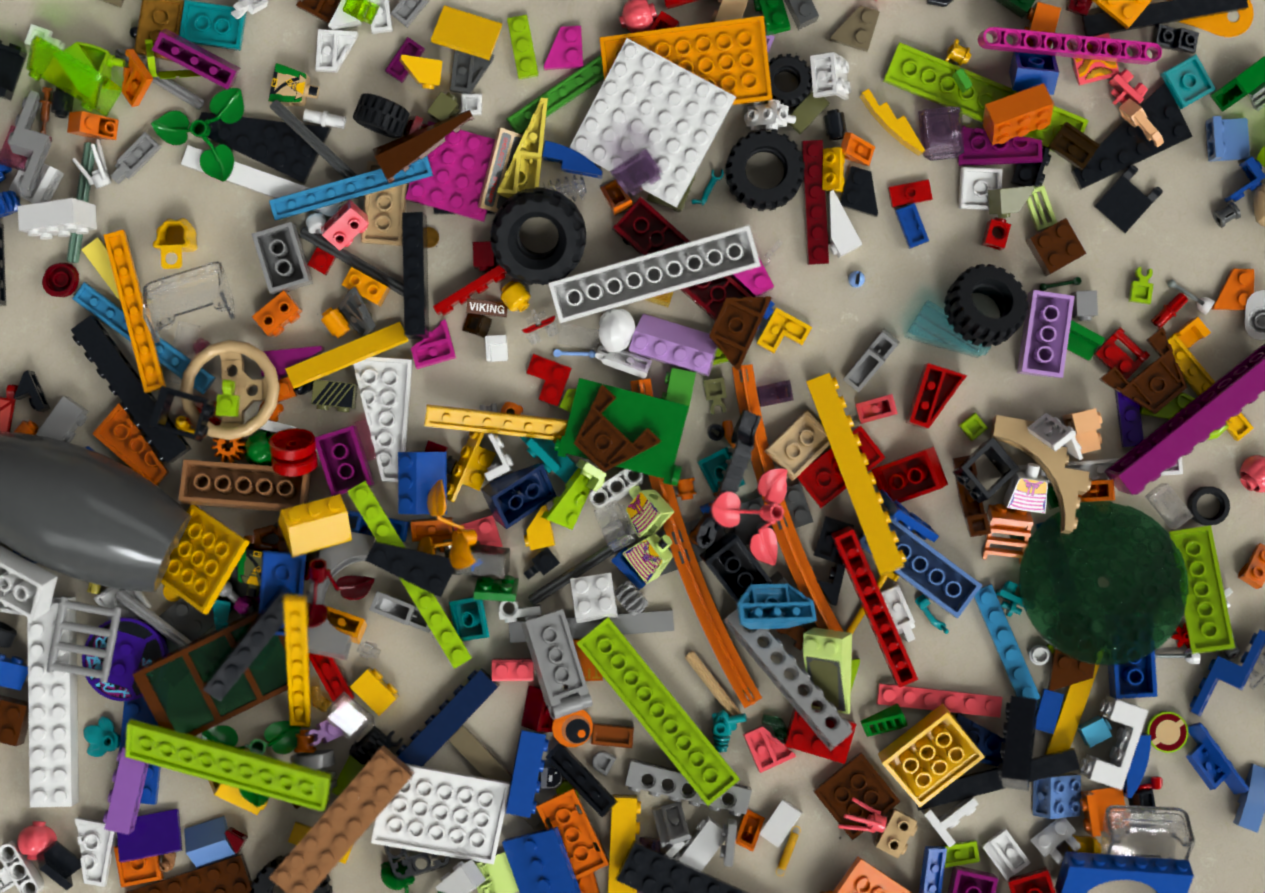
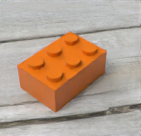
M1043 83L985 104L983 127L992 145L1003 144L1011 138L1022 137L1036 129L1042 130L1050 125L1054 103L1045 84Z

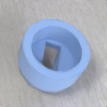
M854 271L849 275L848 282L854 288L861 287L865 282V276L860 271ZM856 274H859L858 284H855Z

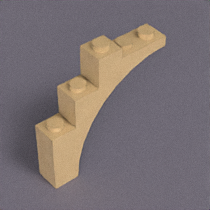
M996 415L992 420L990 439L994 438L996 441L1019 449L1034 460L1036 464L1040 465V468L1051 482L1058 499L1061 515L1060 533L1070 534L1073 532V529L1077 528L1078 517H1075L1076 509H1079L1081 501L1078 495L1085 494L1091 488L1092 479L1089 478V472L1065 468V466H1068L1070 455L1067 454V447H1061L1054 451L1030 434L1027 427L1035 421Z

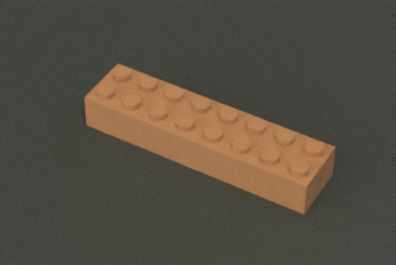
M383 745L269 878L286 893H312L415 772Z

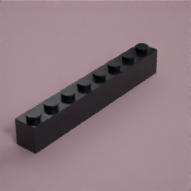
M90 315L72 328L73 340L77 345H82L86 350L84 353L86 358L91 363L94 362L98 367L96 371L100 377L107 379L110 384L108 386L110 391L115 396L118 395L122 400L120 402L121 406L126 412L130 411L133 415L132 421L139 429L142 428L146 433L144 437L147 442L157 448L158 452L156 454L161 461L173 463L190 451L192 448L184 437L149 426L157 400L151 392H144L140 376L97 317ZM168 417L165 425L176 428Z

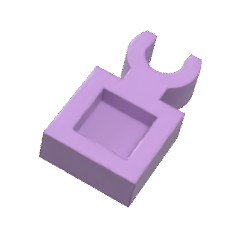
M337 716L316 724L318 730L313 729L305 733L306 736L312 734L315 737L314 742L309 744L310 746L318 745L321 740L325 744L344 735Z

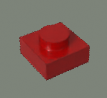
M317 247L307 265L327 276L336 257Z

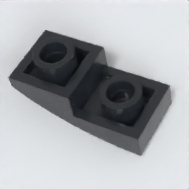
M1158 24L1155 25L1152 43H1156L1164 49L1195 53L1199 33L1185 28L1175 29Z

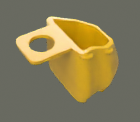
M169 218L156 230L157 238L153 242V247L161 251V266L164 269L181 268L182 252H194L198 248L196 231L185 218H180L176 221ZM168 253H175L178 259L175 264H168L166 262V255Z

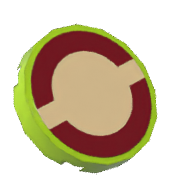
M1161 711L1153 715L1147 723L1146 733L1151 735V746L1156 750L1172 753L1181 749L1187 741L1188 726L1185 720L1176 713Z

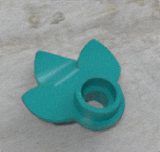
M101 716L98 726H87L83 730L84 738L87 742L91 743L87 749V754L90 756L101 757L107 751H115L120 746L121 737L114 731V724L107 717Z

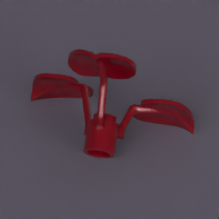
M318 558L313 559L310 563L305 561L304 580L308 581L311 579L314 582L312 604L307 602L308 628L321 625L328 617L327 607L322 604H316L318 584L323 583L327 576L335 590L340 591L341 596L348 600L364 598L374 584V578L348 575L339 578L335 582L330 569H327L325 560Z

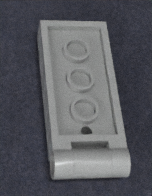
M556 610L521 622L551 718L555 720L591 707L592 698L588 691L564 610Z

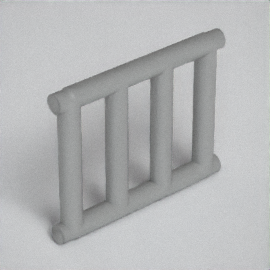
M61 596L46 671L51 673L56 670L99 678L100 681L107 683L122 607L117 606L113 609L70 601L67 597ZM67 609L110 616L112 617L110 629L65 621ZM65 629L108 637L106 649L61 642L62 631ZM63 650L104 658L102 670L57 662L58 652Z

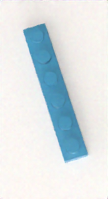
M992 584L980 588L974 599L1017 697L1040 699V695Z

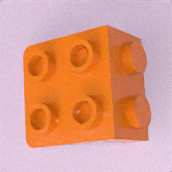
M1108 787L1081 791L1080 806L1082 811H1084L1085 817L1083 819V826L1085 831L1092 837L1101 836V831L1128 826L1123 789Z

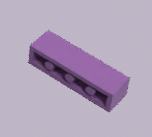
M124 746L117 755V761L119 762L118 770H115L112 782L115 783L113 790L108 795L110 805L109 810H106L103 823H105V830L129 835L135 829L149 763L125 757L126 746Z

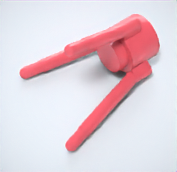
M853 797V802L873 814H869L867 819L844 814V818L865 823L866 826L838 825L840 829L869 831L872 833L877 831L882 833L885 830L887 818L881 815V811L873 809Z

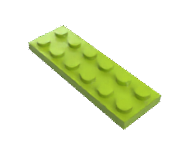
M1211 525L1169 531L1168 534L1191 654L1235 649Z

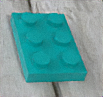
M185 0L179 36L197 45L241 51L247 12L241 18L236 19L231 14L232 11L236 10L234 7Z

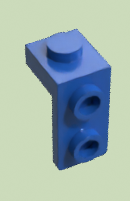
M1253 156L1239 164L1250 182L1224 199L1226 202L1230 200L1236 202L1245 196L1243 192L1247 189L1252 191L1262 185L1260 181L1265 178V174L1262 171L1260 162L1254 159Z

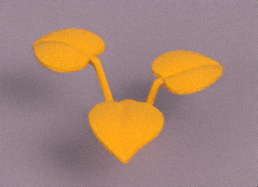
M438 480L430 489L427 497L429 514L436 516L438 520L457 528V530L453 532L452 541L432 544L431 537H424L420 540L417 550L436 554L435 548L452 545L449 554L451 565L456 569H464L476 562L469 546L476 544L477 533L473 529H464V525H458L442 517L446 511V498L443 481Z

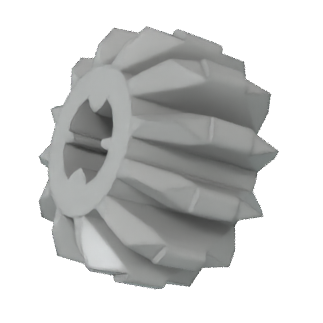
M627 580L620 584L614 592L620 604L633 616L641 613L648 605L646 598L631 581Z

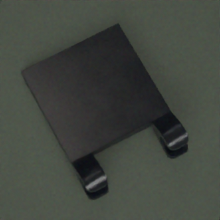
M1135 165L1130 166L1094 206L1123 233H1126L1163 193L1160 187H1156L1146 196L1129 181L1138 172V168Z

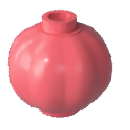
M628 0L623 6L622 16H619L622 28H627L631 33L649 31L658 16L653 3L648 4L647 0Z
M1261 455L1248 457L1241 466L1240 481L1247 490L1259 493L1265 492V457Z
M33 821L32 825L25 827L19 833L17 846L21 854L27 855V860H37L38 854L57 841L56 833L51 828L45 826L46 822Z

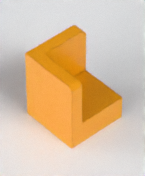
M1195 317L1174 334L1177 335L1188 349L1199 339L1205 338L1211 332L1199 317Z

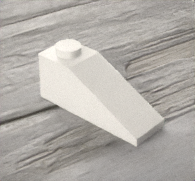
M834 190L830 191L828 194L830 244L828 246L832 254H837L838 258L861 247L862 242Z

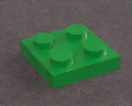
M491 574L478 576L474 589V599L515 602L519 578H514L510 575L494 577Z

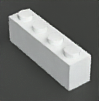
M709 816L706 820L702 819L696 826L697 832L693 837L691 836V839L685 841V848L681 853L678 852L673 859L700 871L704 869L726 838L722 837L723 827Z

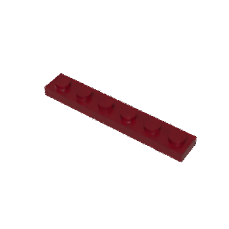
M823 140L802 141V160L805 162L803 185L808 265L829 264L826 192L822 190Z

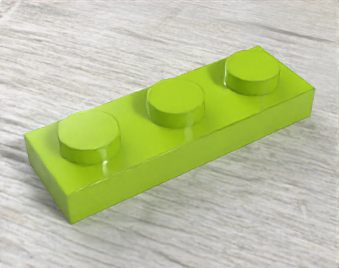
M527 15L507 18L518 79L539 76Z

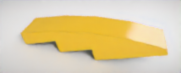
M869 89L861 93L860 99L871 115L892 137L916 155L920 156L924 153V147L905 116L897 119L887 102L879 106Z

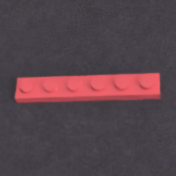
M879 683L876 703L888 706L898 703L899 707L935 710L943 703L949 712L1000 718L1002 697L911 686L899 688L898 685Z

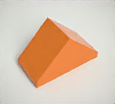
M618 178L600 187L614 216L632 207V200Z
M1114 479L1092 481L1090 490H1087L1083 495H1078L1081 498L1080 502L1115 500Z
M747 809L746 815L743 814L737 826L735 843L753 852L765 818Z

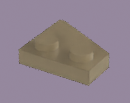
M860 5L831 36L830 41L867 52L880 11Z

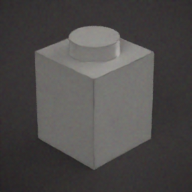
M1097 290L1076 291L1072 293V296H1075L1072 311L1073 318H1079V321H1091L1092 317L1098 315Z

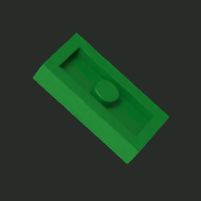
M1071 320L1067 350L1089 361L1097 347L1102 346L1105 338Z

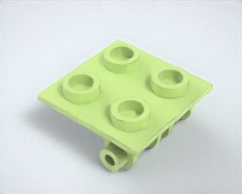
M505 852L496 855L494 864L474 862L486 879L477 887L478 893H515L519 891Z

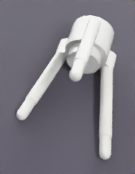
M96 139L97 150L95 144L91 143L93 155L98 166V170L91 172L92 177L76 158L72 159L88 180L89 185L94 184L96 189L112 183L99 139Z

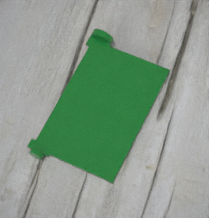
M579 378L565 435H562V439L556 440L554 450L558 451L557 456L566 458V454L589 459L574 442L600 387L604 385L616 399L602 414L623 435L634 443L649 428L661 440L659 444L616 467L663 478V483L678 486L682 466L675 465L689 406Z

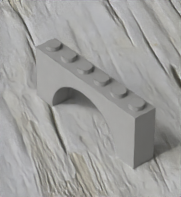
M351 532L352 541L321 549L320 552L316 553L315 559L325 560L327 569H330V573L334 578L346 566L365 561L376 541L375 537ZM328 576L323 583L318 584L316 604L324 605L325 595L331 582ZM309 579L311 588L310 591L306 592L305 596H307V602L312 604L314 582ZM327 619L317 627L308 628L309 653L347 660L352 642L350 635L336 630Z

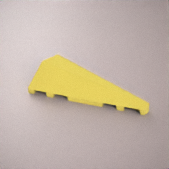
M548 98L540 99L527 130H525L514 153L509 168L506 170L500 187L497 189V194L509 198L524 189L539 187Z

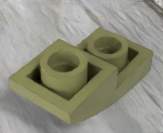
M812 92L790 114L796 116V122L788 124L799 134L803 133L813 123L815 118L828 107L830 102L824 97L814 98Z

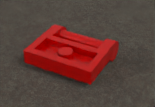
M1119 327L1094 355L1109 369L1116 367L1124 378L1128 380L1140 365L1149 358L1150 354L1137 346L1124 334L1125 331ZM1117 339L1138 357L1135 361L1114 343Z

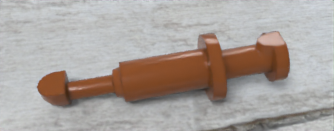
M43 87L44 98L39 100L42 103L40 118L42 121V131L40 133L46 134V122L49 121L50 104H52L50 93L53 91V88Z

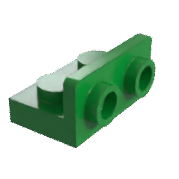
M753 0L755 11H759L760 16H764L766 36L790 30V23L783 0Z

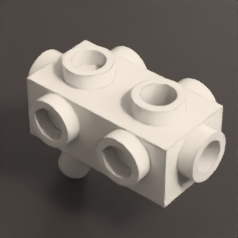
M769 100L768 104L765 102H754L753 106H748L747 112L744 115L746 127L751 128V131L759 132L760 129L778 131L780 127H787V123L794 124L796 116L788 115L789 106L780 104L781 101Z

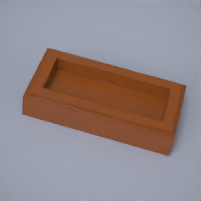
M593 723L591 744L632 748L634 727Z

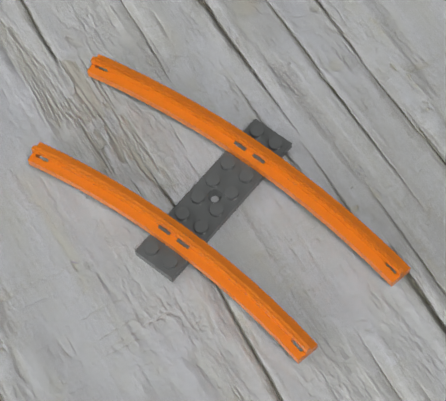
M753 364L741 365L739 371L732 367L740 415L743 410H747L750 413L761 416L754 437L752 457L750 458L758 484L761 475L775 469L773 460L764 452L769 447L761 415ZM740 370H741V373H742L743 382H740V375H739V371H740ZM651 378L630 381L631 391L639 393V385L640 394L653 397ZM649 475L652 489L656 490L674 510V513L663 524L664 531L655 533L659 538L667 535L672 540V545L668 549L673 554V558L660 575L675 570L679 571L707 639L743 707L747 708L762 699V696L728 635L698 565V562L703 561L699 555L708 548H701L692 544L689 535L701 518L684 523L673 485L663 483V478ZM800 483L787 487L786 496L779 503L784 510L783 518L775 521V524H771L767 528H771L776 534L777 542L798 590L814 601L817 618L815 624L817 628L844 632L829 606L820 585L816 581L817 579L795 529L813 522ZM761 496L741 503L739 510H760L763 505L767 504L764 502L765 497ZM739 513L740 521L738 525L732 527L733 532L745 546L750 544V539L754 534H759L758 529L768 522L763 520L760 514ZM721 526L717 531L713 544L727 534L724 526Z

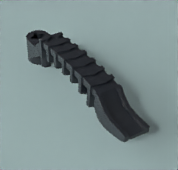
M747 410L742 411L731 438V442L736 445L734 449H728L727 451L732 456L730 460H725L728 467L726 471L722 470L721 474L724 477L722 481L717 483L720 486L718 492H713V496H715L714 501L724 492L736 494L739 491L738 487L744 478V471L748 468L747 463L749 458L752 457L754 437L761 416L750 413ZM709 502L708 506L712 508L713 503ZM711 509L709 513L703 514V517L689 535L691 543L701 548H708L713 544L717 531L722 526L714 519Z

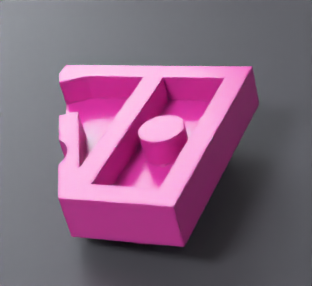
M581 26L560 27L545 61L544 70L582 68Z
M446 319L442 320L440 325L432 332H429V338H424L411 348L417 369L456 358Z

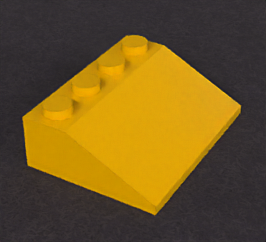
M943 703L878 753L885 768L919 807L923 806L985 758L984 754Z

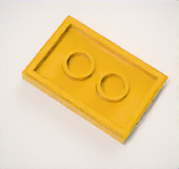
M444 5L432 34L431 42L490 61L502 29V23Z

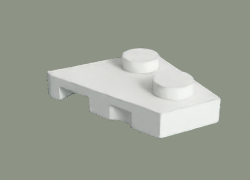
M318 29L315 70L317 72L337 73L357 40L358 32Z

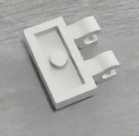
M1057 818L1030 840L1044 858L1050 854L1058 865L1063 862L1064 857L1056 848L1066 841L1074 852L1081 848V845L1073 837L1076 830L1066 818Z

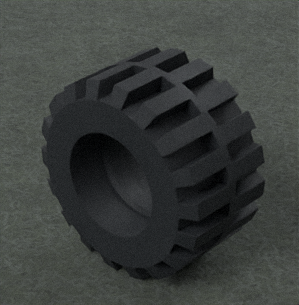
M780 54L776 59L773 57L769 62L773 100L781 101L780 104L789 106V110L791 107H798L808 96L812 87V74H810L811 69L809 66H806L807 62L804 59L800 61L797 55L794 58L791 57V54H786V56ZM781 72H789L796 77L798 86L791 92L781 91L774 83L775 76Z
M365 93L361 94L352 118L359 125L373 132L391 138H401L410 113L404 107L391 100Z

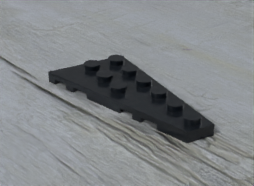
M1165 82L1141 105L1147 115V119L1162 135L1164 143L1157 148L1153 140H1147L1139 126L1133 127L1125 120L1100 144L1082 171L1077 167L1072 171L1080 190L1193 137Z
M202 112L198 120L205 122V120L215 118L217 115ZM242 117L239 121L232 124L223 122L221 118L209 124L211 129L208 136L209 139L219 144H224L230 149L304 184L319 156L285 122ZM305 125L325 144L331 128Z

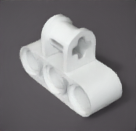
M12 840L0 847V860L4 868L0 870V893L16 885L20 893H40L44 888V881L33 862L27 860V855L21 854L19 851L17 840ZM8 847H11L13 849V856L8 854ZM18 865H22L24 867V873L19 872ZM29 882L35 885V891L29 889Z

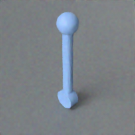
M555 349L553 354L555 357L571 355L594 358L596 352L594 350L575 352Z

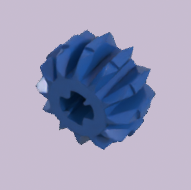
M10 190L1 192L0 218L18 212V206L21 205L16 193Z

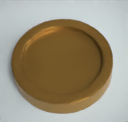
M427 227V248H432L438 244L439 234L434 228Z

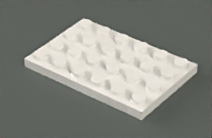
M406 764L415 774L375 819L371 843L494 864L511 785L510 782Z

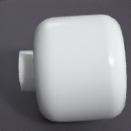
M312 213L306 218L307 229L310 233L321 235V228L327 222L326 218L321 213Z

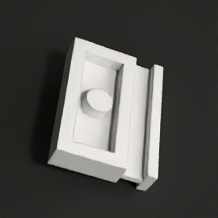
M1005 828L989 839L988 842L981 845L1006 880H1009L1011 876L1017 874L1031 863Z

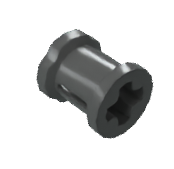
M1230 202L1222 210L1214 211L1213 218L1218 226L1222 228L1226 226L1227 222L1241 218V213L1234 202Z

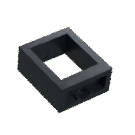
M161 386L149 426L202 442L208 433L207 424L209 418L214 414L215 402ZM174 396L203 404L194 434L165 425Z
M991 438L982 443L953 471V474L956 476L957 481L969 491L970 496L978 503L988 500L1020 468L994 438ZM983 454L988 457L1003 475L988 490L984 488L968 469Z

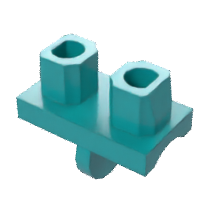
M1006 580L1002 588L996 591L997 596L1010 601V603L1003 601L1001 607L1007 609L1006 616L1011 617L1013 613L1020 615L1022 609L1016 607L1017 605L1028 610H1034L1035 592L1024 588L1021 596L1018 597L1014 595L1018 584Z

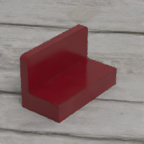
M529 686L521 726L538 732H552L553 719L549 714L541 688Z

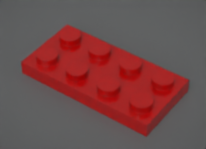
M860 425L852 432L853 435L858 434L861 446H858L861 454L865 453L869 463L866 465V469L870 471L886 457ZM832 448L813 461L797 477L820 508L847 489Z

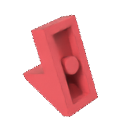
M893 394L856 404L861 424L898 414Z

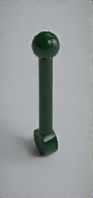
M1075 277L1069 281L1052 284L1041 283L1039 289L1045 291L1047 288L1070 284L1079 285L1082 280L1080 277Z

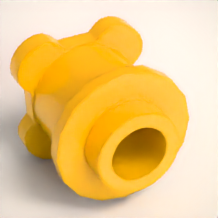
M956 38L947 50L945 61L948 62L951 59L957 62L958 66L968 63L971 53L970 48L959 45V39Z

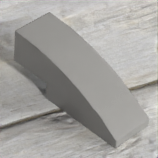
M883 329L843 380L857 392H860L899 345L900 341Z
M380 591L376 592L370 611L422 631L431 632L414 603Z

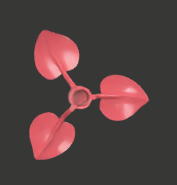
M772 469L765 472L759 478L757 490L761 496L765 497L764 502L767 503L760 510H739L741 502L739 497L733 492L720 494L711 508L714 519L724 527L738 525L740 521L739 513L760 514L763 520L768 521L758 529L759 534H754L751 537L749 548L750 553L756 560L769 565H776L778 546L776 534L771 528L767 527L783 518L784 510L779 503L784 500L787 492V469Z

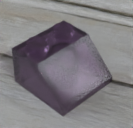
M647 149L610 171L627 195L632 194L633 196L644 190L642 187L650 183V185H653L661 180L660 176L664 174L652 152Z

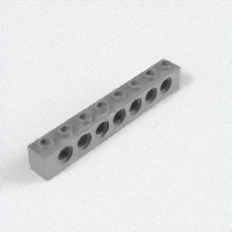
M737 609L725 618L723 622L830 751L853 732L850 723L845 718L842 719L839 716L836 706L824 698L823 691L818 686L813 685L809 674L797 666L794 656L790 653L787 654L783 649L782 642L771 635L770 629L747 631L739 623ZM757 640H764L767 647H760ZM771 656H778L780 663L772 662ZM784 672H791L794 678L791 680L787 679L784 676ZM798 687L805 688L807 691V695H800L798 693ZM811 704H818L821 709L820 712H815ZM825 720H831L834 723V728H828L825 725Z

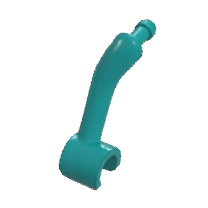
M714 169L712 170V178L703 192L702 200L693 199L692 204L705 205L714 185L723 178L724 172L722 169L720 177H715Z
M924 594L919 596L915 600L917 606L924 612L933 626L948 634L949 630L946 628V624L937 620L927 608L931 604Z

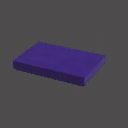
M173 809L138 816L132 833L127 835L117 832L119 862L123 863L182 851L179 810Z

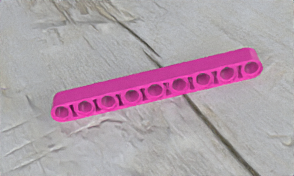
M989 27L978 35L979 46L989 50L1142 65L1153 63L1159 60L1162 55L1161 47L1151 42ZM987 33L990 34V35H992V37H993V42H992V43H990V42L987 41V39H986V34H987ZM1007 35L1012 37V39H1013V44H1012V45H1010V44L1007 43V41H1006V36H1007ZM1027 37H1029V38L1032 39V41H1033V46H1032V47H1030V46L1027 44V42H1026ZM1047 39L1052 41V49L1047 46ZM1067 41L1072 43V51L1067 48ZM1087 43L1092 45V53L1087 50ZM1107 45L1112 48V55L1107 52ZM1127 47L1132 50V57L1127 54ZM1147 49L1152 52V58L1147 56Z

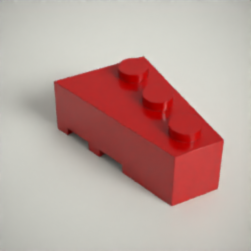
M930 363L924 364L906 423L923 429L930 428L968 375Z

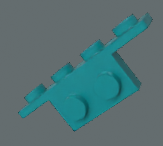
M520 437L528 446L526 449L533 458L538 456L543 461L544 469L548 473L553 471L565 483L568 482L578 469L576 464L567 455L566 458L557 456L558 451L554 450L555 443L552 440Z

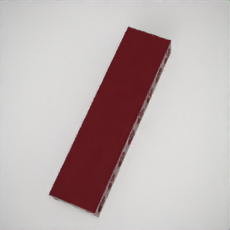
M642 197L613 226V230L642 256L691 242ZM730 276L680 289L715 321L726 298L752 297Z

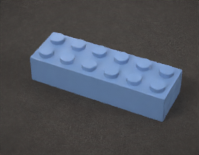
M890 517L891 523H888L890 531L895 530L899 542L895 543L898 551H903L906 562H903L904 568L894 571V573L950 615L959 618L982 587V584ZM863 532L858 541L861 548L872 555Z

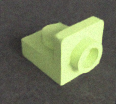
M579 459L576 466L582 469L580 472L582 475L590 479L586 487L596 492L603 486L607 474Z

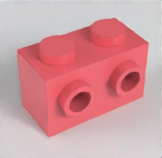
M349 200L321 228L322 236L340 251L344 247H348L358 233L361 234L367 229L369 224L368 215Z

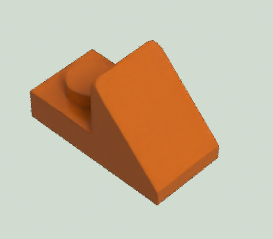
M845 132L841 143L844 158L870 166L875 146L853 133Z

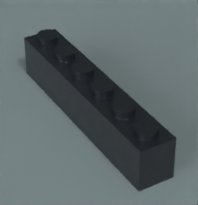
M423 212L402 213L404 335L408 339L429 338L427 217Z
M283 585L204 681V691L218 701L223 699L285 622L284 596L296 594Z

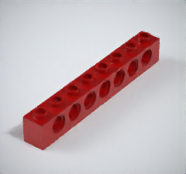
M848 526L832 533L833 541L895 683L901 688L919 680L854 529Z

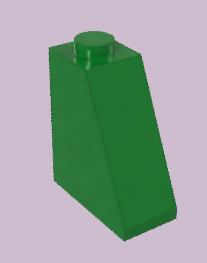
M1265 56L1211 95V98L1222 112L1265 82Z

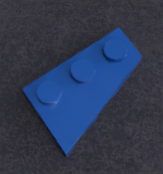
M883 489L880 490L884 501L883 504L890 511L889 516L896 522L901 520L902 524L910 531L916 530V534L923 540L928 538L935 542L938 539L939 535L930 525L913 512H909L897 500L893 501Z

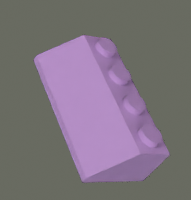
M1038 290L1028 292L1027 317L1024 320L1017 373L1063 378L1075 296Z
M643 314L634 331L629 351L636 355L709 377L718 347L709 337V333Z

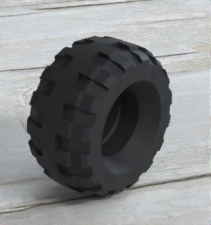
M543 187L524 189L509 197L497 211L491 227V248L499 266L512 278L519 279L523 283L530 285H548L550 282L565 278L580 262L586 245L585 222L577 206L562 193ZM533 217H542L551 221L558 230L556 246L545 253H536L528 250L520 240V228L526 220Z

